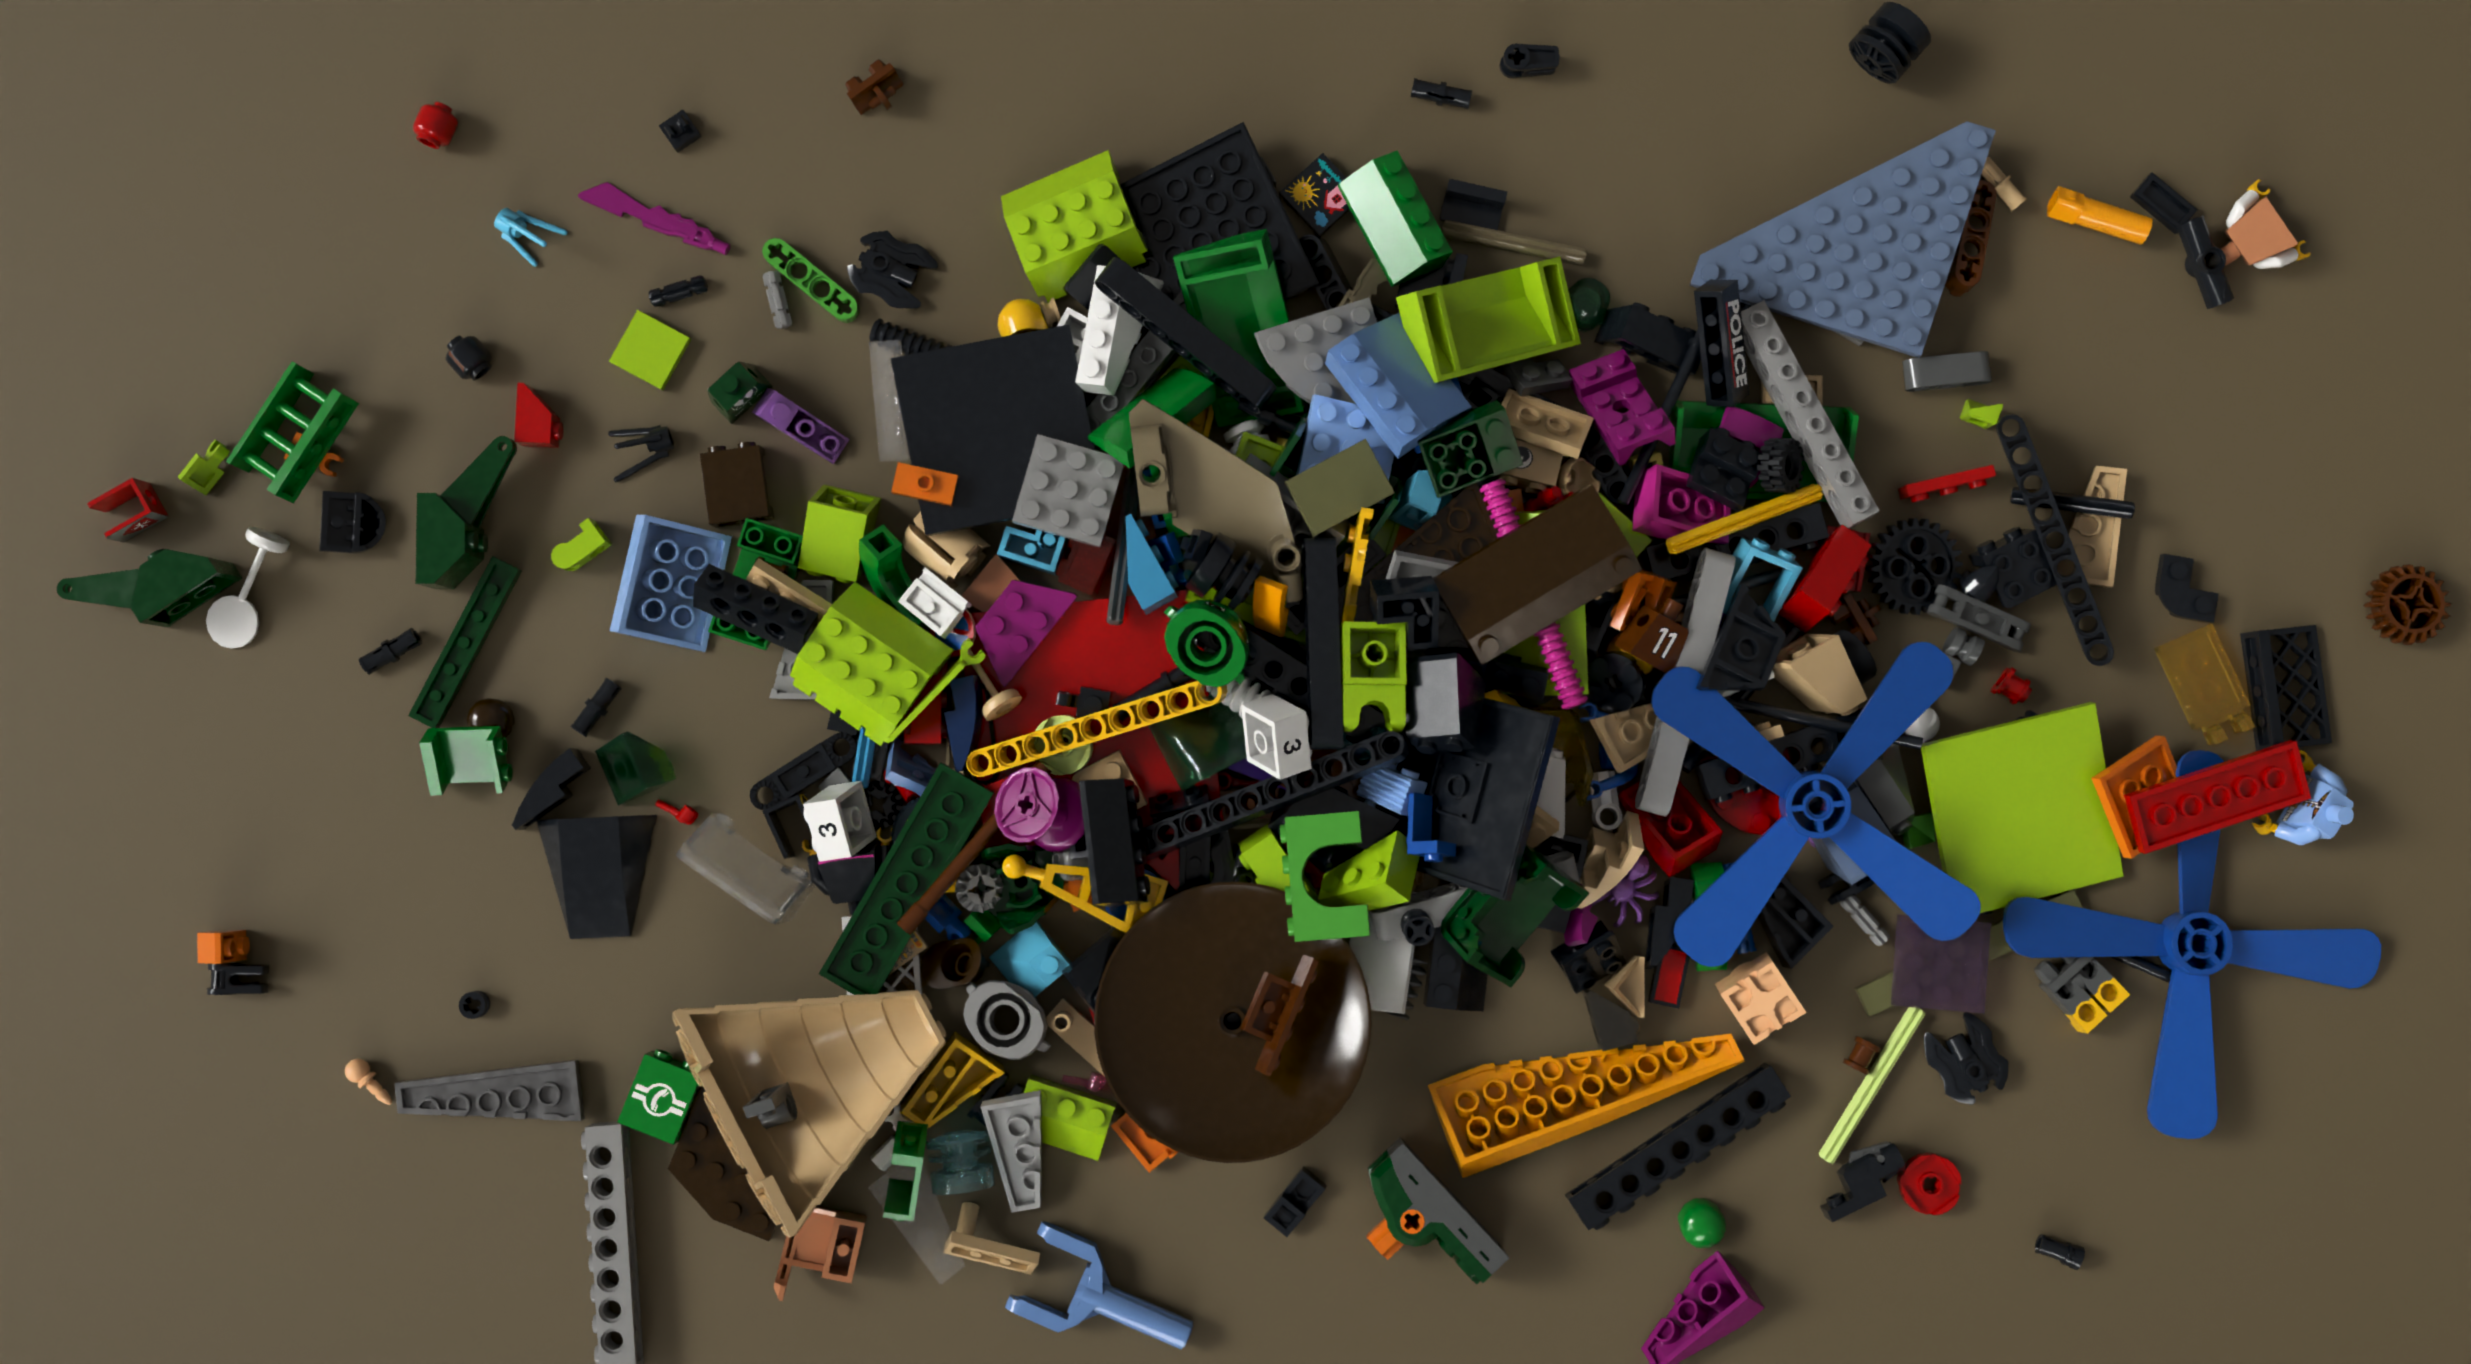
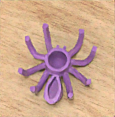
M1640 855L1628 874L1607 894L1592 904L1593 906L1609 895H1611L1608 900L1609 903L1615 900L1613 906L1616 907L1621 902L1620 917L1613 924L1615 928L1621 926L1626 918L1627 902L1637 912V919L1634 923L1639 924L1642 921V908L1633 897L1648 901L1659 897L1658 892L1655 894H1645L1636 891V889L1651 883L1657 877V873L1652 871L1649 877L1634 883V880L1643 877L1649 870V861L1646 855Z

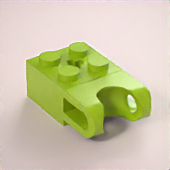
M1344 621L1339 626L1343 732H1352L1357 728L1361 708L1369 704L1377 706L1383 712L1385 727L1389 731L1402 732L1406 724V622L1377 624L1376 622ZM1369 649L1372 650L1373 655L1378 656V659L1374 662L1367 658L1366 653Z

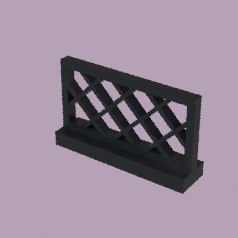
M2316 625L2240 633L2256 751L2284 742L2282 729L2285 724L2296 732L2291 740L2297 741L2298 747L2332 743ZM2306 632L2308 645L2303 651L2294 641L2299 633ZM2270 636H2276L2284 643L2277 654L2271 650ZM2289 648L2299 656L2292 667L2282 659ZM2304 662L2311 667L2312 674L2308 680L2298 673ZM2277 665L2287 672L2281 683L2275 679L2274 669ZM2293 678L2303 686L2297 696H2294L2286 689ZM2308 691L2315 696L2316 704L2312 710L2301 702ZM2282 694L2292 702L2285 713L2279 709L2278 699ZM2297 707L2307 715L2300 726L2290 718ZM2312 721L2319 725V739H2314L2306 732Z

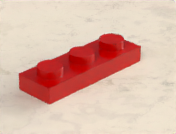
M1989 465L1907 484L1898 488L1900 500L1911 498V502L1915 503L1930 499L1929 494L1938 491L1940 496L1959 492V486L1968 485L1969 490L1986 486V480L1995 477L1996 473L1994 465Z

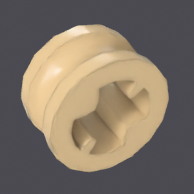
M1051 298L1049 303L1041 301L1040 304L1048 328L1052 327L1054 322L1059 323L1061 317L1055 299Z

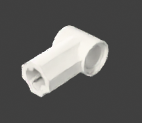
M1615 772L1588 774V781L1596 780L1599 782L1614 776ZM1589 786L1590 795H1593L1594 790L1591 786ZM1617 787L1603 791L1601 796L1591 800L1592 822L1596 828L1609 831L1620 825L1622 812L1619 808ZM1603 809H1609L1613 812L1614 821L1611 825H1605L1600 821V813Z

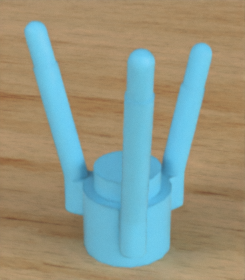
M509 208L502 209L495 218V228L501 231V237L508 241L534 267L538 265L537 261L514 237L519 238L524 235L542 247H546L547 242L527 230L525 222L552 232L567 235V230L528 216L520 210L515 213Z

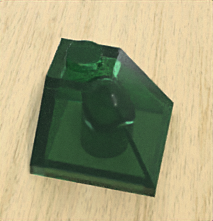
M629 731L620 734L595 751L618 806L657 790L676 779L674 767L671 761L668 760L666 752Z

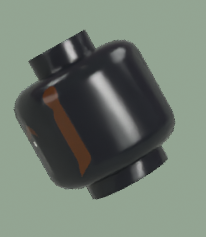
M457 336L448 343L447 348L449 351L445 359L460 378H472L473 381L478 380L492 367L490 364L492 359L491 353L475 336H467L465 338Z

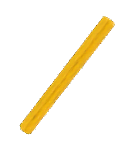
M1811 484L1795 492L1787 493L1670 537L1666 540L1667 550L1670 554H1678L1821 500L1823 497L1822 487L1819 484Z

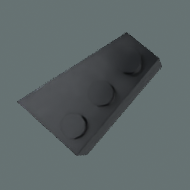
M1635 302L1633 305L1607 309L1594 342L1601 345L1605 342H1612L1622 346V349L1626 351L1628 356L1632 351L1646 358V363L1677 374L1689 348L1687 343L1690 338H1694L1695 330L1686 327L1680 328L1674 325L1675 321L1664 315L1656 316L1649 312L1650 308L1641 303ZM1701 352L1699 353V356L1692 368L1690 375L1696 374L1699 363L1701 361Z

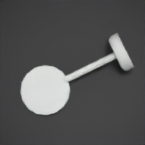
M248 527L245 534L246 539L251 544L259 547V550L239 596H224L216 600L209 608L206 618L207 630L212 639L219 645L230 649L246 646L252 642L258 633V612L246 598L266 552L284 553L290 545L289 541L283 537L257 527Z

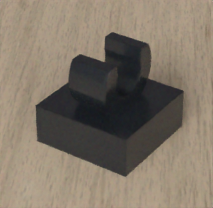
M681 110L659 125L677 153L702 137L684 110Z

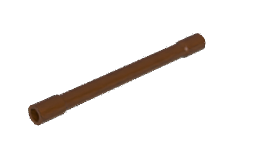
M1039 760L1032 766L1048 774L1052 772ZM994 813L922 897L897 922L898 926L906 933L911 935L928 916L932 907L1000 830Z

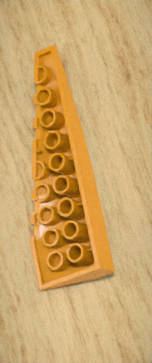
M1730 1033L1692 1038L1691 1041L1676 1043V1040L1665 1041L1661 1045L1646 1046V1044L1633 1045V1048L1618 1050V1048L1569 1053L1565 1057L1552 1058V1056L1540 1057V1060L1522 1062L1521 1059L1509 1061L1508 1064H1483L1428 1085V1089L1452 1155L1462 1178L1574 1137L1649 1106L1743 1063L1744 1058Z

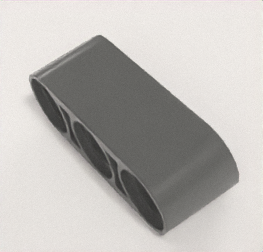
M1988 351L1927 356L1902 361L1905 390L1907 392L1976 386L1992 382Z

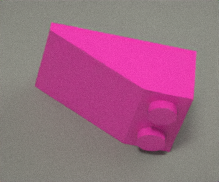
M1656 464L1644 471L1635 490L1632 531L1656 538L1668 539L1729 516L1731 508L1687 487L1688 473ZM1729 534L1707 543L1727 544L1729 543Z

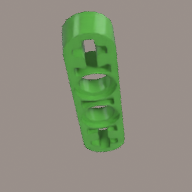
M780 238L769 239L764 244L762 253L766 261L837 320L849 323L857 318L860 309L857 301ZM782 246L781 252L789 259L787 264L777 256L771 259L773 257L771 253L773 247L779 249ZM804 264L807 266L808 272L804 278L796 279L792 276V269L795 265ZM826 282L830 285V293L823 298L816 296L814 292L816 285ZM835 297L845 305L851 302L849 305L852 310L851 313L843 312L840 315L841 309L833 302Z

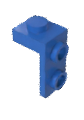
M1416 792L1410 793L1407 808V854L1424 857L1426 862H1443V857L1456 856V844L1431 840L1432 796Z

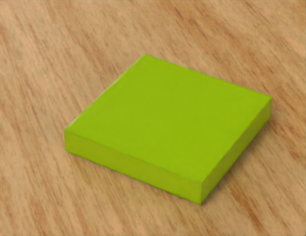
M637 310L609 362L663 391L692 339Z

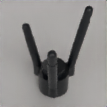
M661 425L651 428L609 431L608 435L611 437L644 435L642 438L614 444L616 449L646 444L649 452H656L654 455L616 476L614 481L619 482L653 462L669 457L668 450L674 449V443L668 426L661 427Z

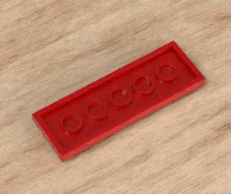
M2288 740L2124 795L2139 852L2143 854L2311 799L2297 741Z

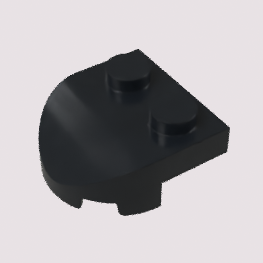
M322 492L320 552L362 553L371 549L379 542L385 531L386 518L383 509L380 508L372 497L359 492Z

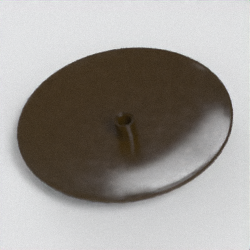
M1218 882L1194 887L1169 897L1150 909L1126 932L1114 949L1100 980L1094 1013V1035L1100 1065L1112 1093L1129 1117L1141 1129L1158 1142L1190 1157L1222 1163H1245L1264 1160L1294 1149L1314 1137L1335 1118L1351 1097L1363 1072L1370 1046L1372 1020L1370 998L1362 969L1345 938L1295 942L1294 936H1289L1287 918L1293 917L1292 905H1286L1284 891L1256 883ZM1302 956L1313 957L1319 960L1317 976L1313 983L1309 984L1305 994V1005L1295 1017L1292 1036L1285 1042L1280 1053L1281 1062L1278 1068L1272 1072L1271 1076H1267L1255 1070L1266 1040L1241 1030V1025L1264 971L1291 982ZM1231 1013H1238L1241 1017V1025L1236 1030H1230L1226 1026V1018Z

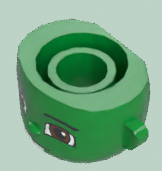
M1195 600L1185 604L1180 609L1169 606L1164 611L1170 618L1164 633L1167 652L1182 672L1199 681L1202 685L1221 687L1233 680L1240 685L1246 679L1243 669L1246 666L1250 653L1249 638L1242 619L1234 610L1220 602ZM1203 631L1212 632L1220 639L1222 647L1213 653L1204 652L1195 644L1194 636Z

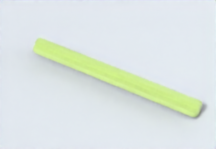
M1915 1005L1908 1007L1869 1070V1074L1866 1075L1821 1148L1819 1156L1831 1164L1835 1163L1923 1020L1925 1012Z

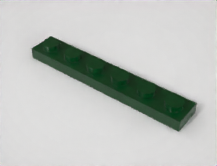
M492 556L408 716L431 728H440L522 570Z

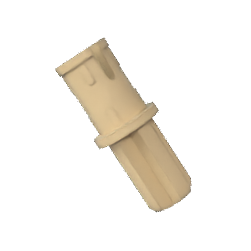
M1987 157L1981 176L1995 187L1994 189L1997 191L1998 196L2012 212L2027 198L2009 180L2011 176H2006L1994 161Z

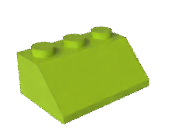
M1031 1075L1028 1078L1024 1093L1041 1090L1042 1143L1098 1161L1117 1102Z

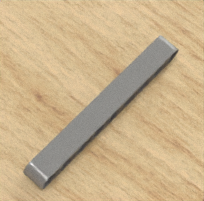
M1704 548L1701 551L1681 623L1683 627L1688 629L1689 634L1676 667H1689L1702 675L1716 640L1736 559L1734 555ZM1658 717L1655 721L1635 798V808L1666 817L1672 807L1689 738L1661 721Z

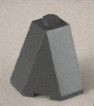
M1892 744L1884 752L1883 760H1875L1853 783L1860 787L1891 835L1896 833L1900 836L1912 827L1911 822H1913L1915 811L1899 747L1896 744Z

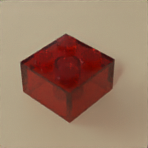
M1104 535L1101 547L1099 548L1070 539L1068 544L1071 551L1067 560L1062 558L1056 571L1060 585L1095 600L1115 556L1116 540Z

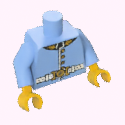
M2299 750L2300 755L2305 758L2302 763L2304 771L2311 772L2310 776L2306 775L2311 799L2285 807L2276 821L2279 825L2273 823L2268 814L2258 816L2260 820L2265 822L2264 824L2252 823L2257 833L2261 835L2273 832L2275 837L2297 845H2305L2318 839H2331L2336 835L2342 824L2347 825L2351 823L2354 817L2352 810L2354 803L2346 797L2348 791L2340 776L2321 764H2313L2312 758L2305 751Z

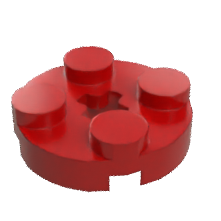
M1931 1152L1918 1154L1905 1163V1170L1898 1173L1897 1182L1900 1194L1905 1203L1917 1212L1941 1215L1951 1210L1959 1200L1960 1194L1958 1193L1960 1191V1184L1962 1185L1960 1173L1956 1166L1944 1157ZM1927 1177L1930 1179L1936 1178L1937 1181L1934 1183L1936 1189L1934 1191L1924 1190V1180Z

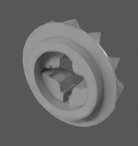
M975 864L967 867L957 878L955 893L959 903L969 911L983 913L988 909L994 908L998 900L1002 899L1001 894L1004 885L1000 874L997 875V871L994 868L985 864ZM979 878L982 884L991 887L982 892L981 898H979L978 893L968 891L978 886Z

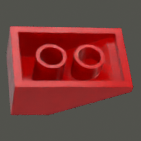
M1679 780L1671 810L1666 817L1635 808V798L1639 782L1619 793L1618 797L1626 812L1630 811L1639 815L1643 842L1652 858L1669 878L1717 850L1723 831Z

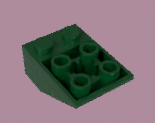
M1497 400L1464 413L1417 441L1437 498L1524 465L1506 409Z

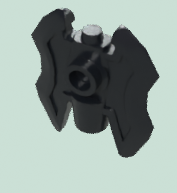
M888 231L872 232L861 237V244L865 247H871L870 250L867 249L866 252H861L858 260L861 261L862 268H856V265L852 264L847 267L850 280L858 292L875 294L881 297L890 307L919 308L921 302L900 285L912 288L916 280L918 271L909 266L936 270L938 263L919 244H905L896 240Z
M1228 830L1218 833L1212 844L1211 860L1214 865V874L1210 884L1218 882L1256 883L1255 878L1257 876L1253 870L1247 871L1238 857L1241 854L1239 845L1235 844L1234 851H1232Z
M1970 1012L1963 1013V1019L1969 1042L1963 1033L1947 1039L1945 1042L1950 1050L1949 1053L1931 1033L1926 1032L1924 1034V1048L1928 1065L1938 1071L1944 1081L1945 1094L1960 1103L1972 1105L1975 1104L1976 1100L1975 1096L1971 1095L1970 1090H1978L1980 1093L1988 1089L1987 1084L1990 1083L1991 1079H1993V1085L1997 1089L2002 1090L2008 1078V1060L1997 1052L1992 1041V1031L1988 1026Z

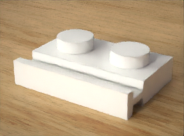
M925 567L919 579L916 578L898 602L945 639L964 616L963 613L967 607L970 608L972 604Z

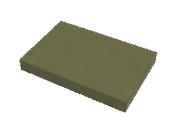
M1366 439L1284 482L1313 537L1359 513L1361 507L1369 508L1395 493Z

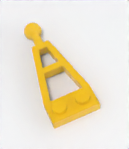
M1017 854L1009 855L1002 864L1003 872L1007 877L1018 879L1026 876L1041 881L1039 887L1123 932H1127L1138 919L1150 909L1163 902L1168 885L1166 880L1145 874L1150 882V894L1147 895L1148 902L1128 905L1124 920L1122 921L1087 902L1091 891L1088 867L1046 864L1045 869L1026 864L1025 859ZM1055 873L1083 876L1077 897L1052 884Z

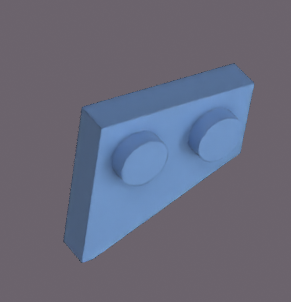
M896 737L889 745L885 779L898 787H904L915 792L921 797L936 768L930 766L918 753L911 757L900 747L903 741Z

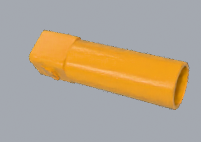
M2061 186L2056 188L2047 205V217L2072 225L2077 224L2139 245L2146 241L2153 223L2150 217L2086 197L2082 193Z

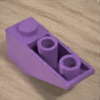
M770 388L766 389L751 412L832 464L835 463L850 440Z

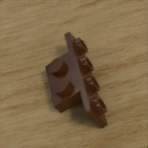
M1303 955L1291 982L1264 971L1240 1028L1266 1040L1255 1067L1256 1071L1271 1076L1272 1072L1278 1068L1281 1062L1280 1053L1285 1042L1292 1036L1295 1017L1305 1005L1306 991L1309 984L1313 983L1317 976L1319 960Z

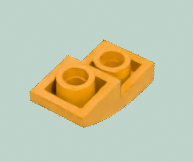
M1260 576L1255 579L1253 592V620L1255 627L1281 638L1285 636L1289 609L1284 607L1288 589L1287 585Z

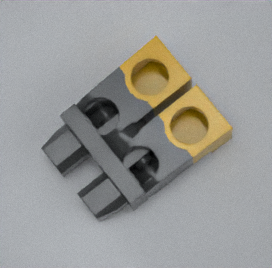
M2063 957L2061 959L2064 963L2058 968L2045 959L2034 968V972L2042 982L2038 986L2047 993L2049 998L2069 1018L2071 1025L2077 1032L2088 1034L2108 1016L2105 1012L2111 1013L2130 996L2125 988L2094 957Z

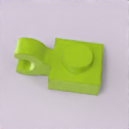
M215 439L208 447L205 457L196 453L178 475V478L207 496L225 473L218 466L228 456L230 450Z

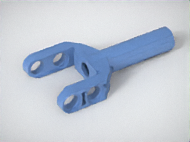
M1041 1221L1037 1234L1043 1237L1048 1244L1091 1262V1264L1087 1263L1068 1307L1067 1313L1069 1315L1025 1295H1009L1005 1304L1007 1310L1058 1333L1100 1314L1180 1350L1185 1347L1193 1328V1321L1111 1286L1104 1268L1103 1259L1095 1242L1052 1223Z

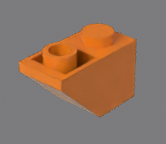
M246 930L197 933L198 963L223 964L247 960L250 941L246 936Z

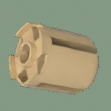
M921 511L913 519L916 525L909 524L904 532L902 543L905 550L952 589L959 587L954 583L966 574L971 576L986 557L982 552L984 547H990L971 528L926 537Z

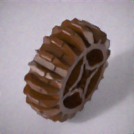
M2411 564L2402 565V567H2391L2389 572H2381L2379 579L2373 580L2370 583L2374 590H2369L2365 594L2371 598V602H2367L2363 606L2371 608L2372 613L2368 614L2365 618L2374 619L2375 623L2371 628L2374 630L2382 629L2380 637H2390L2392 643L2402 642L2404 645L2424 643L2427 638L2437 636L2436 630H2442L2445 627L2441 620L2450 617L2444 611L2446 607L2452 605V603L2445 602L2444 596H2447L2450 592L2447 590L2441 591L2440 589L2444 581L2440 579L2434 581L2436 572H2425V567L2422 566L2413 567ZM2405 581V587L2401 588L2399 594L2392 595L2393 589L2400 582ZM2417 615H2424L2417 626L2412 629L2409 628Z

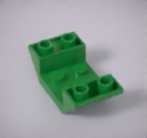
M746 518L737 543V547L741 548V552L733 575L745 580L755 561L760 556L772 564L778 566L785 564L789 566L788 577L796 581L800 570L798 564L803 536ZM713 616L708 630L710 633L762 650H767L771 643Z

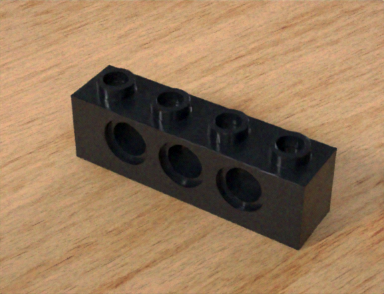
M708 564L694 584L693 607L796 654H799L817 627L818 613L711 564Z

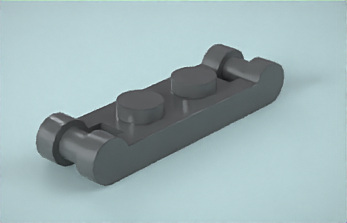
M1937 585L1934 592L1937 596L1934 604L1929 605L1927 614L1991 640L2008 650L2021 653L2024 646L2022 639L2031 627L2029 622L1948 586ZM1948 599L1954 601L1951 610L1945 608ZM2010 627H2011V628L2013 629V631H2012V633H2011V636L2009 637V636H2007V634H2008L2009 629H2010Z

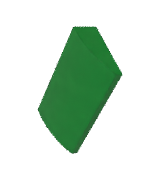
M1174 368L1090 433L1088 440L1130 469L1135 465L1129 412L1144 399L1187 424L1216 401L1214 383L1192 371Z

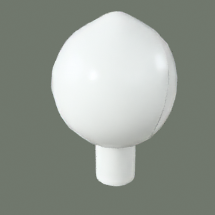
M1929 707L1905 731V734L1922 737L1923 742L1932 739L1940 727L1937 713Z

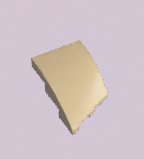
M1627 811L1615 834L1592 827L1586 839L1589 841L1580 883L1589 894L1577 908L1582 909L1607 894L1628 874L1644 851L1639 815L1637 813Z

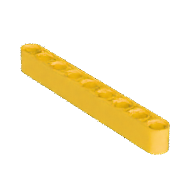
M1195 681L971 752L967 757L966 767L973 776L984 777L1218 704L1226 698L1228 692L1227 685L1217 687V697L1212 700L1205 695L1204 689L1206 685ZM1179 692L1185 693L1188 697L1189 703L1185 709L1180 708L1176 703V696ZM1150 701L1156 702L1160 708L1159 715L1156 718L1149 715L1147 711ZM1122 710L1127 711L1131 716L1128 726L1122 725L1119 721V713ZM1093 719H1097L1102 725V731L1099 735L1094 734L1090 728ZM1065 728L1070 729L1073 733L1074 738L1071 744L1066 743L1062 738V732ZM1036 737L1042 738L1045 742V749L1042 753L1038 752L1034 747ZM1008 746L1014 747L1017 752L1015 761H1011L1006 755ZM981 754L985 755L989 761L986 770L982 769L978 762Z

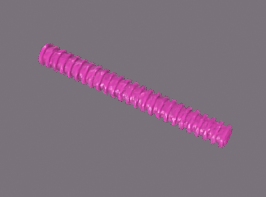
M1505 479L1495 480L1483 485L1479 489L1480 493L1485 495L1483 501L1489 505L1486 507L1487 511L1492 513L1490 519L1495 521L1493 527L1498 529L1497 538L1520 526L1518 523L1520 517L1514 513L1517 509L1511 505L1513 499L1508 497L1510 491L1508 488L1505 489L1504 486L1506 484ZM1555 621L1535 633L1534 636H1538L1539 641L1537 644L1543 648L1540 652L1541 655L1545 654L1546 656L1544 663L1549 664L1550 668L1547 671L1548 673L1552 672L1553 677L1551 681H1555L1556 686L1554 689L1559 691L1560 694L1557 696L1558 700L1562 699L1563 702L1561 708L1567 710L1585 703L1588 697L1583 696L1582 692L1585 690L1584 687L1579 685L1581 679L1576 677L1577 669H1573L1572 664H1574V660L1569 659L1571 652L1566 651L1565 646L1568 644L1563 642L1562 637H1564V634L1560 633L1558 629L1561 626L1556 624Z

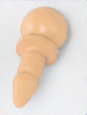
M357 1058L348 1062L345 1067V1075L349 1081L358 1083L360 1089L366 1086V1089L375 1095L379 1101L387 1105L392 1104L388 1091L383 1089L377 1080L373 1079L376 1073L370 1072V1066L367 1061Z

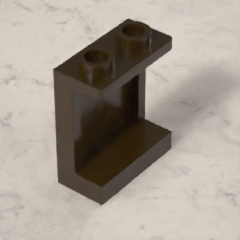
M742 442L737 444L738 448L727 450L726 446H714L708 448V452L700 453L709 524L715 528L744 524L746 518L758 522L774 520L773 507L769 505L763 462L765 450L760 445H756L755 442Z

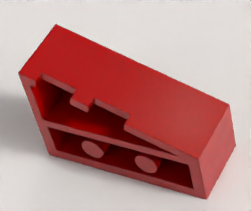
M1844 525L1839 526L1827 538L1808 565L1809 569L1802 581H1798L1794 585L1792 590L1795 592L1783 604L1778 614L1805 633L1826 615L1832 617L1842 604L1839 600L1842 593L1845 595L1856 581L1852 578L1854 573H1859L1868 562L1869 558L1865 555L1872 545Z

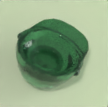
M1583 278L1578 280L1568 291L1578 332L1584 333L1593 330L1598 325H1602L1610 303V293L1606 286L1596 279Z

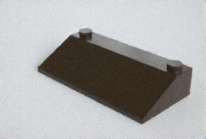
M1589 484L1433 577V580L1439 589V595L1470 651L1480 664L1483 665L1638 573L1642 568L1592 484Z

